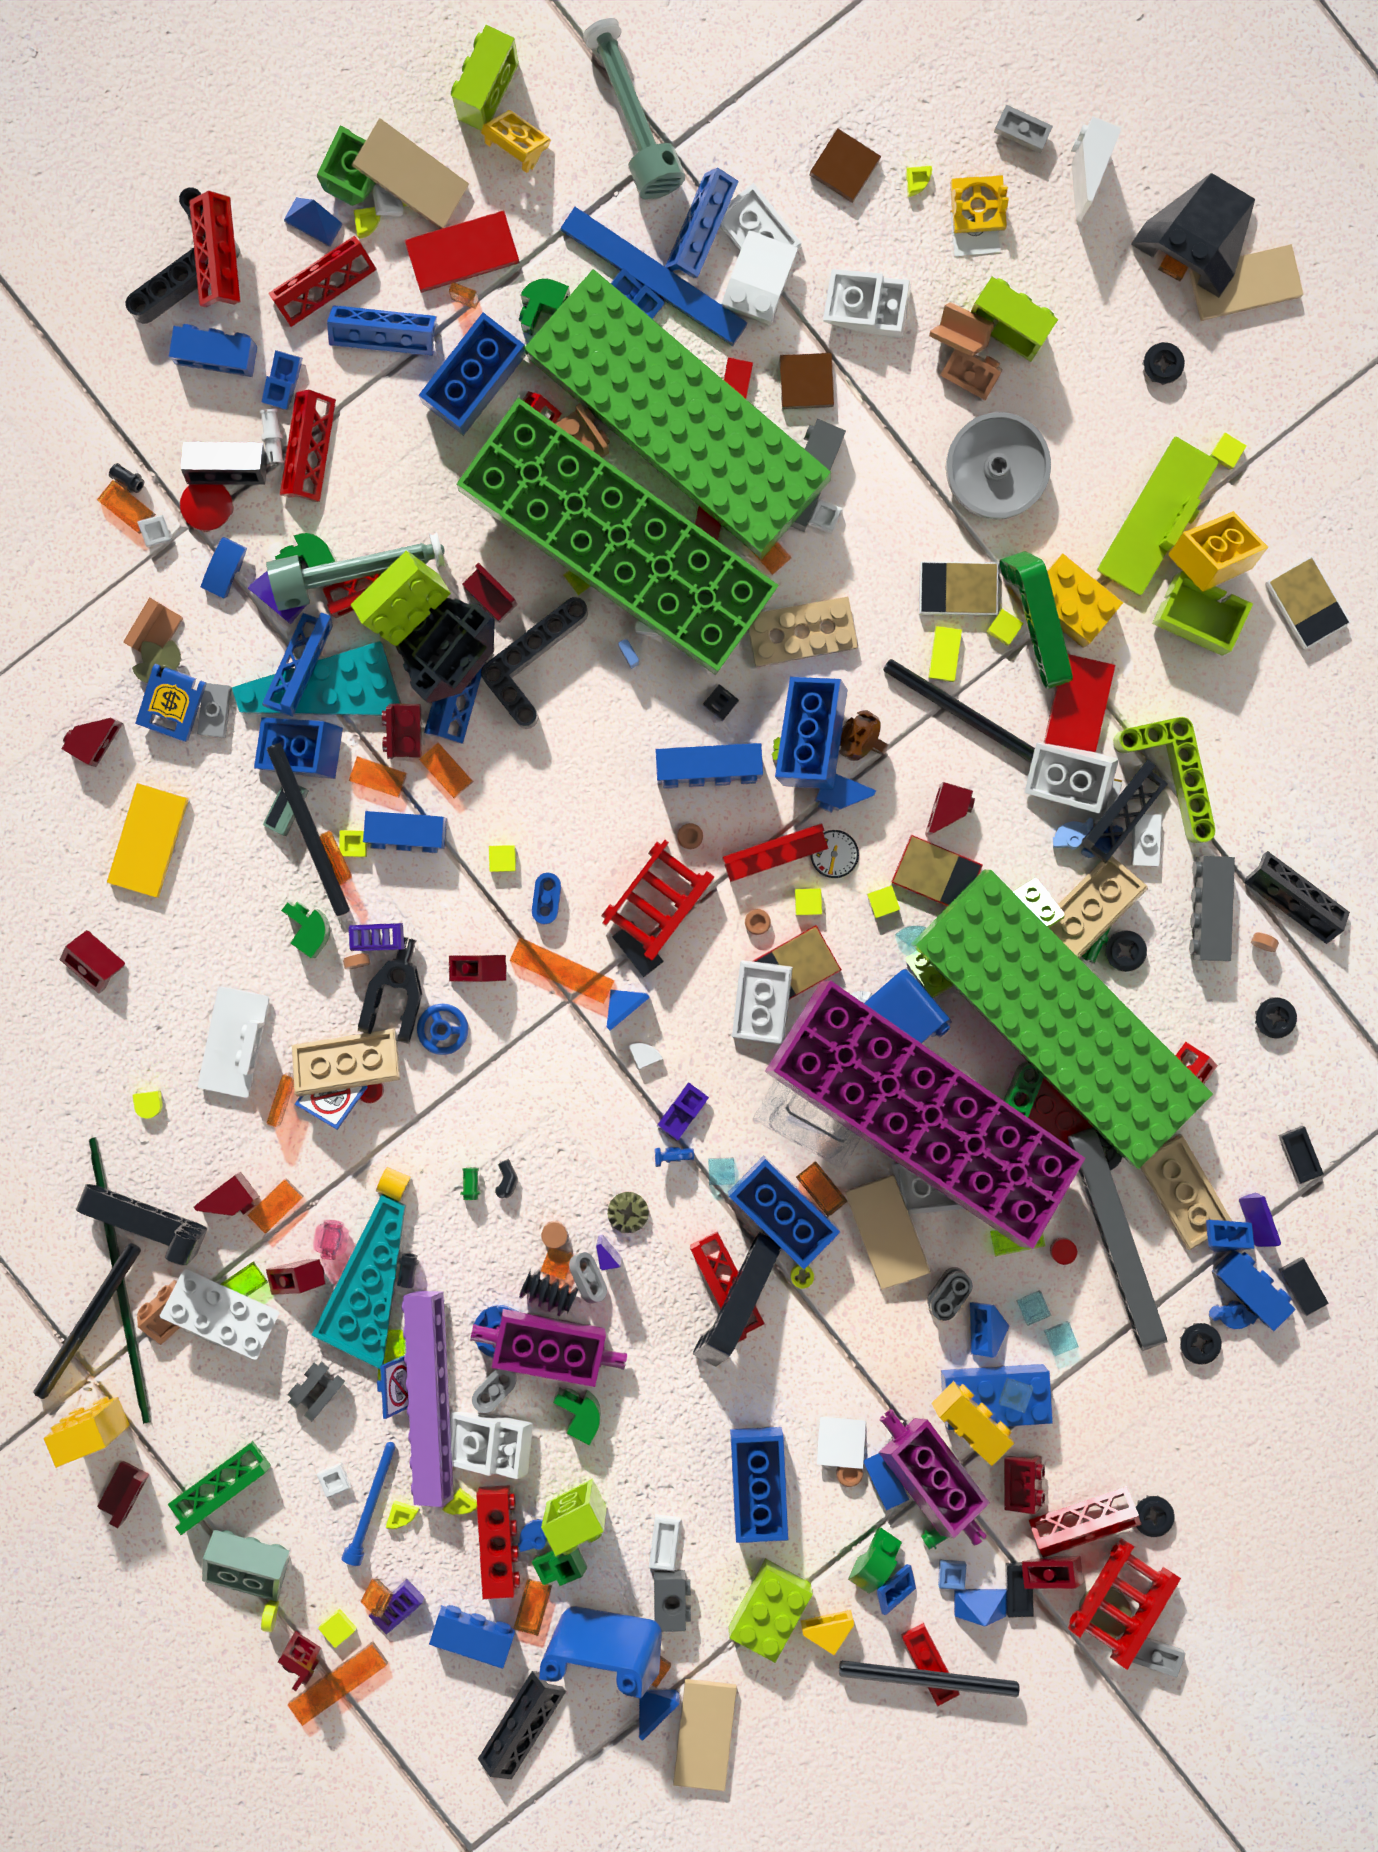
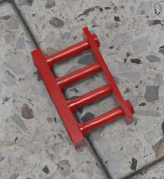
M666 839L662 844L659 842L654 844L648 853L651 856L649 861L616 905L609 904L601 915L604 918L602 925L606 927L612 921L644 945L643 948L647 950L644 956L651 961L715 878L708 871L704 875L694 873L666 852L665 848L669 844ZM657 859H660L691 883L690 886L693 887V890L688 896L685 894L680 895L649 871ZM642 879L675 903L674 906L677 908V911L672 917L668 914L665 916L633 892ZM626 900L660 924L658 927L662 931L656 938L653 935L651 937L618 913Z
M1121 1538L1111 1548L1107 1563L1079 1610L1072 1614L1068 1629L1079 1638H1081L1085 1631L1112 1649L1110 1658L1128 1670L1181 1578L1165 1567H1162L1161 1571L1157 1572L1132 1555L1131 1552L1135 1546ZM1125 1563L1152 1580V1586L1147 1594L1141 1593L1117 1576ZM1111 1586H1114L1139 1603V1608L1134 1616L1129 1617L1104 1599ZM1098 1608L1125 1626L1126 1630L1121 1639L1116 1640L1090 1622Z

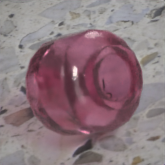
M324 1220L323 1224H319L315 1228L313 1249L321 1253L320 1258L335 1260L336 1256L346 1252L349 1230L344 1227V1222Z

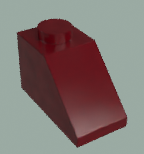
M110 717L74 726L73 730H69L64 736V745L61 749L85 764L97 767L123 723Z
M946 782L940 783L925 833L933 834L965 817L967 812L971 813L975 803V798L972 797L973 790Z
M449 955V981H506V955Z
M239 1172L193 1206V1208L199 1212L234 1216L241 1212L244 1215L256 1206L253 1201L259 1195L242 1172Z
M305 1259L265 1269L271 1295L300 1294L326 1284L324 1279L325 1272L320 1259Z
M1050 1556L1022 1561L1025 1589H1076L1084 1583L1081 1556Z

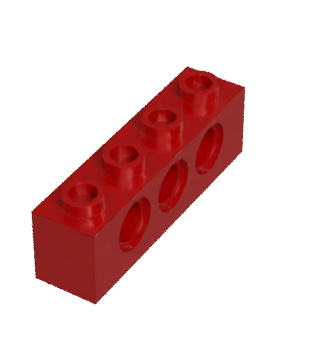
M510 1485L479 1487L476 1500L482 1600L514 1598L516 1588H520V1572L515 1571V1562L519 1560L518 1545H513V1536H517L516 1519L512 1520L511 1511L515 1510L516 1507L515 1493L510 1494ZM498 1511L503 1514L504 1518L495 1520L492 1518L491 1513ZM499 1537L505 1541V1544L497 1546L492 1540ZM503 1564L507 1570L503 1572L497 1571L494 1565Z

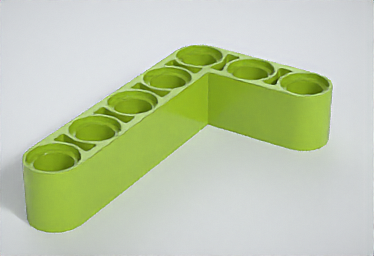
M1177 717L1127 728L1118 732L1114 736L1113 745L1122 754L1166 745L1185 835L1193 843L1210 841L1216 833L1192 722L1186 717ZM1175 723L1180 724L1183 728L1181 736H1177L1174 733L1173 727ZM1150 729L1155 730L1158 734L1156 742L1151 741L1148 737ZM1125 734L1129 735L1133 740L1131 747H1126L1123 743V736ZM1181 749H1185L1188 752V760L1186 762L1182 761L1179 757ZM1187 774H1190L1194 779L1192 787L1187 786L1185 783V776ZM1193 799L1199 803L1197 813L1193 812L1190 808V803ZM1199 824L1205 829V834L1202 838L1196 834V827Z

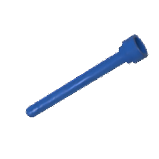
M390 1441L385 1445L353 1541L349 1543L348 1547L344 1548L341 1560L346 1564L360 1566L364 1557L362 1544L396 1448L394 1442Z

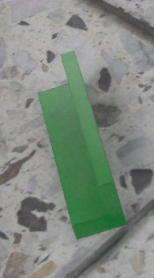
M251 1441L167 1504L180 1521L175 1526L180 1535H183L268 1471L271 1464L254 1441ZM249 1450L259 1461L252 1467L241 1465L243 1455ZM223 1469H235V1480L232 1482L221 1481ZM240 1470L246 1471L242 1475H240ZM203 1484L215 1485L212 1497L200 1496ZM183 1499L194 1501L193 1511L187 1515L178 1506V1503Z

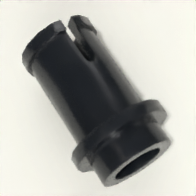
M119 463L113 464L109 470V477L124 485L130 493H139L142 490L145 481L139 473L134 474Z
M403 1253L402 1258H399L398 1262L401 1265L397 1286L402 1288L414 1287L416 1266L420 1262L417 1260L418 1256L416 1254Z

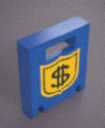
M154 664L135 724L186 742L189 740L207 682L201 680L197 690L193 688L197 678L167 667L164 668L161 677H159L161 666ZM158 715L177 722L176 729L173 730L153 723L155 716Z

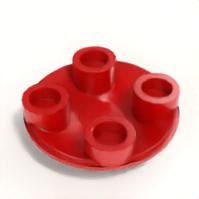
M189 484L183 491L180 499V510L185 521L203 532H209L221 527L234 511L231 495L224 485Z

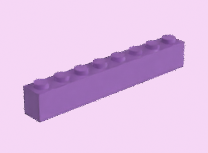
M414 1291L404 1295L402 1302L405 1320L403 1337L406 1341L404 1357L407 1366L406 1390L408 1391L409 1402L407 1415L410 1422L408 1440L411 1444L409 1463L412 1470L411 1494L413 1495L414 1505L443 1507L454 1499L444 1291Z

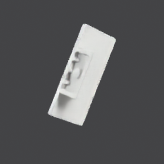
M223 986L218 987L197 1085L198 1088L244 1098L250 1096L270 1000L269 996Z
M184 1269L160 1314V1318L226 1350H233L248 1358L257 1360L276 1322L279 1311Z

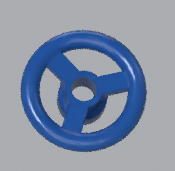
M445 1003L435 1004L427 1008L419 1017L417 1036L422 1046L429 1052L437 1055L452 1054L464 1045L468 1036V1022L465 1015L457 1007ZM439 1011L452 1013L458 1019L460 1026H451L448 1021L442 1019ZM432 1016L434 1020L430 1027L432 1038L428 1041L424 1028L427 1019ZM439 1025H444L446 1027L445 1034H440L438 1032ZM451 1034L460 1035L458 1040L451 1046H436L439 1041L447 1039Z

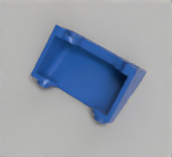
M907 969L897 973L864 1002L865 1005L921 1044L930 1036L935 1037L937 1035L939 1038L942 1037L951 1028L949 1026L952 1023L951 1019Z
M571 1606L563 1612L540 1664L539 1679L550 1682L561 1680L566 1674L567 1663L617 1672L616 1682L619 1691L627 1696L642 1698L659 1675L662 1640L661 1628L657 1622L651 1619Z

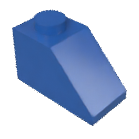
M836 774L834 789H819L814 801L819 803L818 808L832 813L833 809L839 811L874 796L876 790Z

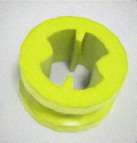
M796 1264L790 1272L792 1283L800 1289L808 1288L814 1281L812 1268L808 1265L804 1269L805 1273L809 1272V1276L805 1277V1282H800V1279L796 1280L795 1276L799 1275V1270L803 1268Z

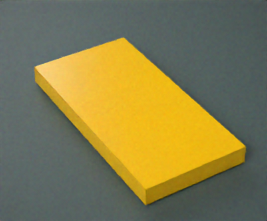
M140 783L136 784L107 883L159 898L189 798Z

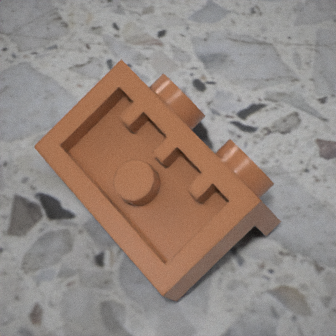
M954 349L940 376L986 401L1003 369L999 367L1000 362L990 356H986L984 359L977 354L970 356Z
M578 404L575 406L576 410L556 423L557 426L603 458L609 454L608 444H610V441L603 430L598 432L593 424L596 420L588 408L583 409Z
M176 1280L169 1285L163 1286L157 1296L150 1303L143 1304L137 1313L138 1328L160 1345L180 1328L160 1318V1314L177 1283Z

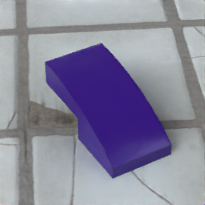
M688 1082L656 1126L678 1141L709 1097Z

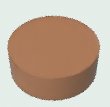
M688 823L679 829L677 839L683 848L695 849L702 843L703 832L698 825Z
M754 909L745 917V927L754 935L764 934L770 928L771 919L764 910Z
M1260 932L1254 933L1251 940L1252 945L1269 952H1276L1279 945L1276 938Z
M367 953L348 956L343 960L345 970L371 964Z
M558 1221L547 1223L541 1233L543 1243L549 1248L561 1247L566 1242L568 1236L565 1225Z
M837 1466L836 1474L842 1485L854 1487L861 1482L863 1477L862 1469Z

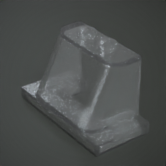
M774 1079L753 1117V1120L842 1170L846 1167L861 1140V1137L776 1079Z

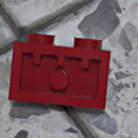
M389 704L386 707V711H382V726H386V737H383L382 749L383 752H387V759H393L394 757L421 758V704Z
M1036 1455L1033 1459L1006 1456L1004 1458V1510L1036 1514L1044 1506L1045 1491L1042 1490V1481L1045 1478V1465L1042 1464L1041 1456Z
M297 1631L291 1636L278 1660V1663L282 1665L284 1670L298 1675L292 1687L294 1691H297L301 1683L306 1686L320 1661L317 1655L321 1649L320 1646Z

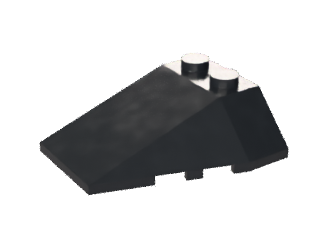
M1210 173L1147 220L1131 245L1152 258L1158 250H1161L1199 273L1201 277L1197 285L1220 298L1235 275L1256 199L1215 174Z
M446 598L435 610L431 607L429 609L431 614L396 646L398 653L402 655L403 667L411 678L410 685L412 689L427 703L461 694L493 654L495 619L478 604H468L456 598Z

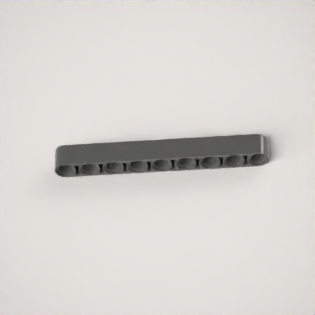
M1091 1127L1069 1135L1068 1142L1070 1148L1086 1158L1079 1169V1174L1137 1343L1142 1351L1168 1342L1097 1132Z

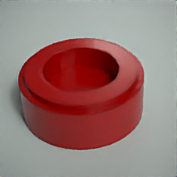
M383 1084L366 1085L368 1088L360 1100L365 1103L378 1101L384 1093Z
M1058 1238L1050 1246L1051 1257L1061 1265L1071 1264L1077 1257V1247L1068 1238Z

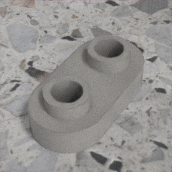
M587 1252L574 1255L570 1259L569 1269L582 1298L590 1304L603 1301L607 1295V1286L594 1258Z
M495 1369L474 1391L472 1396L473 1407L481 1413L493 1411L514 1389L517 1381L516 1373ZM506 1375L508 1381L505 1383L501 1382L499 1376ZM488 1394L490 1396V1400H482L481 1395Z

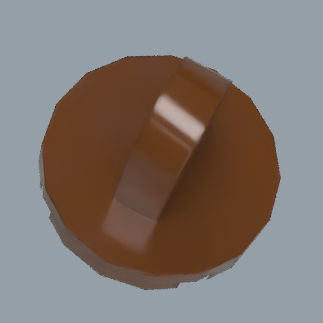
M861 710L857 712L858 716L855 718L851 717L846 721L842 728L840 741L841 750H839V753L850 761H858L870 751L885 756L889 745L878 738L881 730V722L878 716L868 710Z

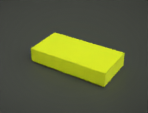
M935 627L928 679L948 682L955 681L961 629Z

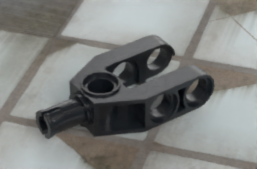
M404 937V949H398L396 958L388 960L369 982L357 1031L368 1034L372 1033L386 984L393 988H401L407 991L408 1000L405 1011L400 1018L402 1023L396 1041L409 1044L423 995L417 966L411 962L417 942L416 939L411 938L408 941L409 937ZM401 969L405 972L406 976L403 983H398L394 980V970Z

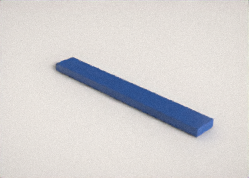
M576 206L561 226L563 233L618 270L625 268L643 286L647 285L658 297L732 347L747 327L748 322L729 309L722 307L720 303Z

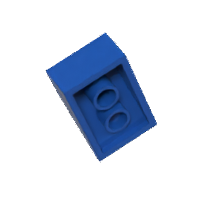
M261 717L254 769L276 772L268 755L267 748L281 743L295 775L336 779L343 727L325 721Z

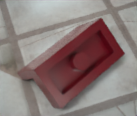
M478 562L475 565L476 570L462 585L500 623L518 604L515 598Z
M88 930L67 944L59 959L98 994L107 987L110 978L125 965V962Z
M125 1461L119 1463L97 1506L100 1510L112 1515L109 1524L116 1528H119L127 1519L150 1475Z

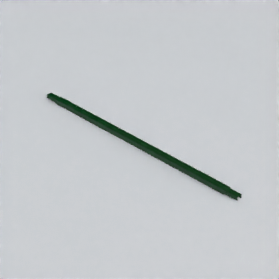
M93 1137L89 1139L96 1185L107 1189L97 1138ZM103 1222L113 1268L120 1257L115 1226ZM124 1278L116 1291L138 1406L144 1424L151 1422L149 1404Z

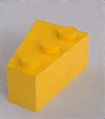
M953 1381L931 1404L938 1417L944 1423L947 1421L954 1428V1432L957 1435L962 1436L982 1458L993 1466L1014 1445L1009 1436L1012 1432L1002 1421L997 1424L991 1418L993 1413L985 1404L981 1402L978 1405L972 1400L974 1394L964 1384L959 1387Z

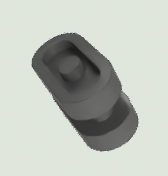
M958 1267L949 1268L944 1272L927 1297V1305L937 1319L947 1321L956 1315L972 1291L971 1279Z
M322 1361L319 1365L314 1362L304 1374L307 1377L306 1381L302 1385L297 1382L287 1394L291 1398L288 1403L296 1409L302 1403L309 1409L304 1417L310 1422L317 1417L345 1383V1380L339 1375L333 1381L327 1377L325 1373L329 1367ZM319 1383L325 1390L315 1401L308 1393Z

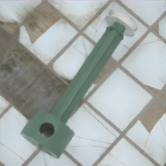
M604 18L591 24L584 31L583 39L586 41V47L594 50L597 49V53L601 55L639 151L628 163L639 196L644 200L658 199L678 189L685 181V173L674 146L670 143L656 144L618 48L617 39L622 33L619 21L616 18Z
M436 531L435 535L429 534L431 544L427 545L420 542V544L306 569H302L299 557L296 555L266 562V567L278 611L310 604L308 589L383 573L406 550L425 564L435 559L438 570L439 566L445 567L443 558L445 548L440 544Z

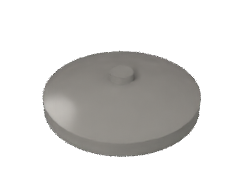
M1007 412L987 413L968 422L952 440L946 457V478L956 500L969 512L987 519L1011 518L1029 509L1045 491L1051 473L1050 451L1041 432L1025 418Z

